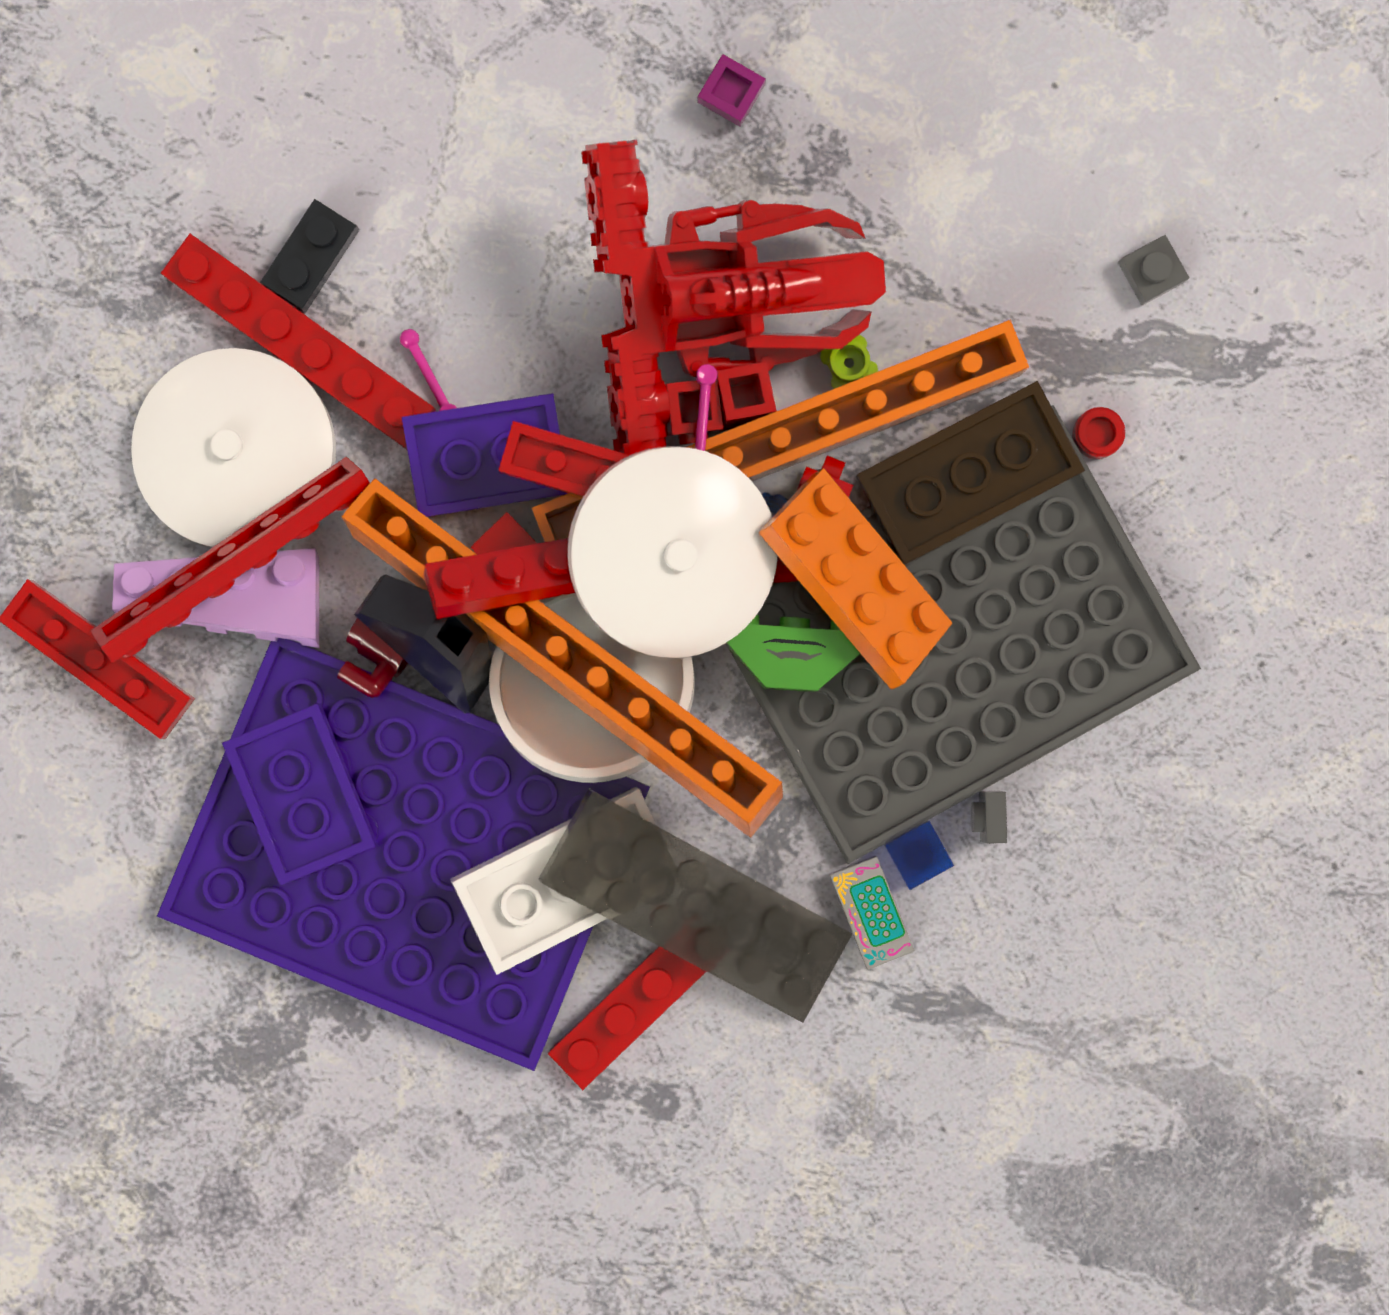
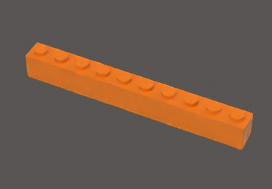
M1010 319L706 439L705 451L730 462L753 482L1017 378L1029 368V364ZM695 444L687 446L686 448L695 449ZM568 493L532 507L545 542L569 538L575 512L583 497Z
M375 478L341 516L354 539L415 585L425 590H428L424 578L425 564L476 555L475 552ZM539 600L466 613L486 632L489 641L750 838L783 798L782 781Z

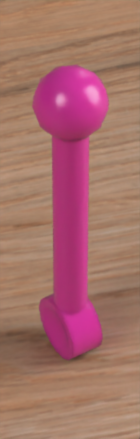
M413 329L404 330L400 335V343L411 351L440 406L439 411L457 408L455 405L449 404L418 345V333Z
M709 364L701 366L696 373V380L701 387L695 449L705 451L711 385L718 376L715 367Z

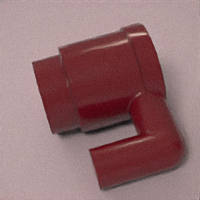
M357 618L348 633L346 642L357 648L358 654L377 666L369 674L347 661L340 669L337 678L367 697L376 698L382 694L393 677H398L409 663Z

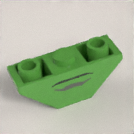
M756 615L745 629L725 643L764 689L816 692L860 654L833 621H831L830 630L810 628L811 619L780 617L779 626L759 625V615Z

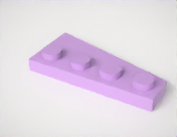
M316 548L277 551L275 558L265 566L257 569L251 568L237 577L234 585L226 593L215 598L208 597L192 608L189 617L176 627H181L183 624L203 626L209 632L227 634L228 630L254 634L256 639L277 642L278 638L300 641L303 646L319 648V556ZM198 557L114 564L112 602L114 613H117Z

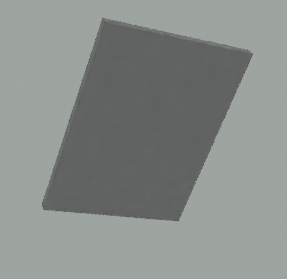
M1052 405V408L1085 471L905 565L952 621V625L903 685L891 690L865 658L859 654L816 692L764 689L729 649L847 864L1201 669L1054 405ZM871 505L861 510L862 515L895 553ZM800 581L772 583L770 592L757 613L759 615V625L779 626L780 617L811 619L810 628L830 630L832 621Z

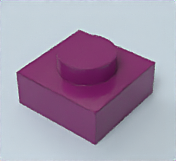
M722 54L697 96V103L741 127L764 88L766 78Z

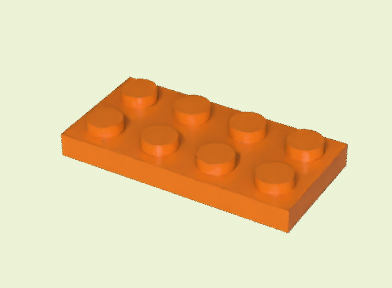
M824 468L811 475L758 532L891 690L903 685L952 625V621Z

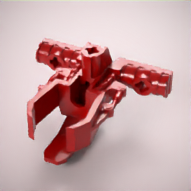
M637 140L585 145L586 151H581L582 164H587L588 176L584 178L588 220H592L594 224V233H590L591 246H596L597 259H593L594 273L603 272L619 275L625 327L601 335L602 348L607 347L608 360H604L605 373H610L611 385L607 386L611 427L614 426L617 436L616 439H612L614 451L632 455L647 449L666 447L665 437L668 436L667 424L670 420V403L666 385L662 380L661 369L658 368L657 357H659L660 352L676 351L683 372L692 377H696L698 369L706 364L712 365L716 370L767 362L768 371H770L776 364L803 359L815 355L824 349H842L869 327L872 311L852 309L840 322L822 328L819 334L764 333L763 316L871 305L886 293L884 260L868 251L758 263L757 247L751 243L809 226L832 229L847 239H866L860 223L829 208L813 209L803 205L778 203L759 204L754 200H743L738 204L720 208L705 206L686 211H674L667 219L665 243L648 246V241H645L644 228H646L645 216L648 212V190L645 176L642 170H640L639 159H636L635 145H638ZM736 215L737 228L720 232V242L699 240L695 227L709 225L716 222L719 218ZM730 342V345L747 347L750 360L708 357L709 347Z

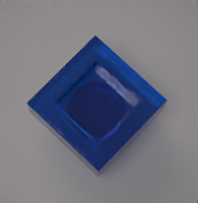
M928 820L884 844L909 890L954 866L931 822Z

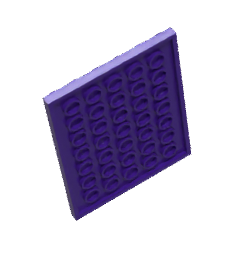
M278 638L277 642L271 641L230 739L314 704H321L379 846L279 886L226 752H224L157 917L535 1071L593 926L497 975L450 879L634 787L640 789L645 800L651 786L627 776L597 783L576 782L555 777L543 772L524 759L508 741L500 725L470 712L465 714L456 706L392 680L380 696L376 698L367 697L337 678L345 661L311 647L303 646L294 640ZM362 669V670L366 671V672L369 673V674L372 673V672H370V671H367V670H365V669Z

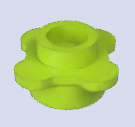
M858 335L842 349H824L821 351L820 360L824 365L828 366L831 372V386L833 389L878 372L877 364L870 361V354L866 348L867 340L863 336ZM852 359L854 362L853 367H846L844 361Z

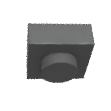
M1166 234L1126 255L1118 262L1142 306L1185 283L1190 278Z
M980 791L979 802L971 803L972 832H980V842L986 844L1007 843L1005 791Z

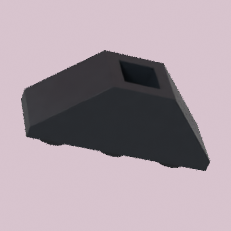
M386 574L381 576L354 615L465 714L471 712L489 684L492 658L486 632L466 614L437 619L428 590Z

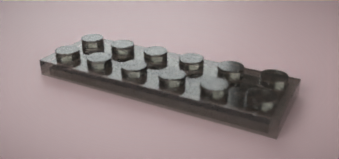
M590 788L538 878L542 884L802 1023H804L852 936V933Z

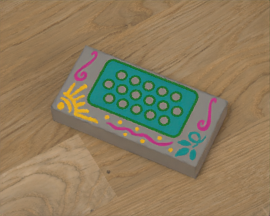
M877 856L829 874L867 970L915 951Z

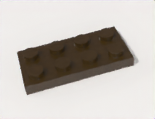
M1036 381L856 475V479L897 557L906 565L1083 473L1085 469L1039 382Z

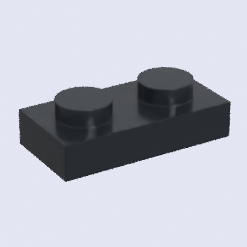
M314 199L260 283L306 313L358 234V226Z

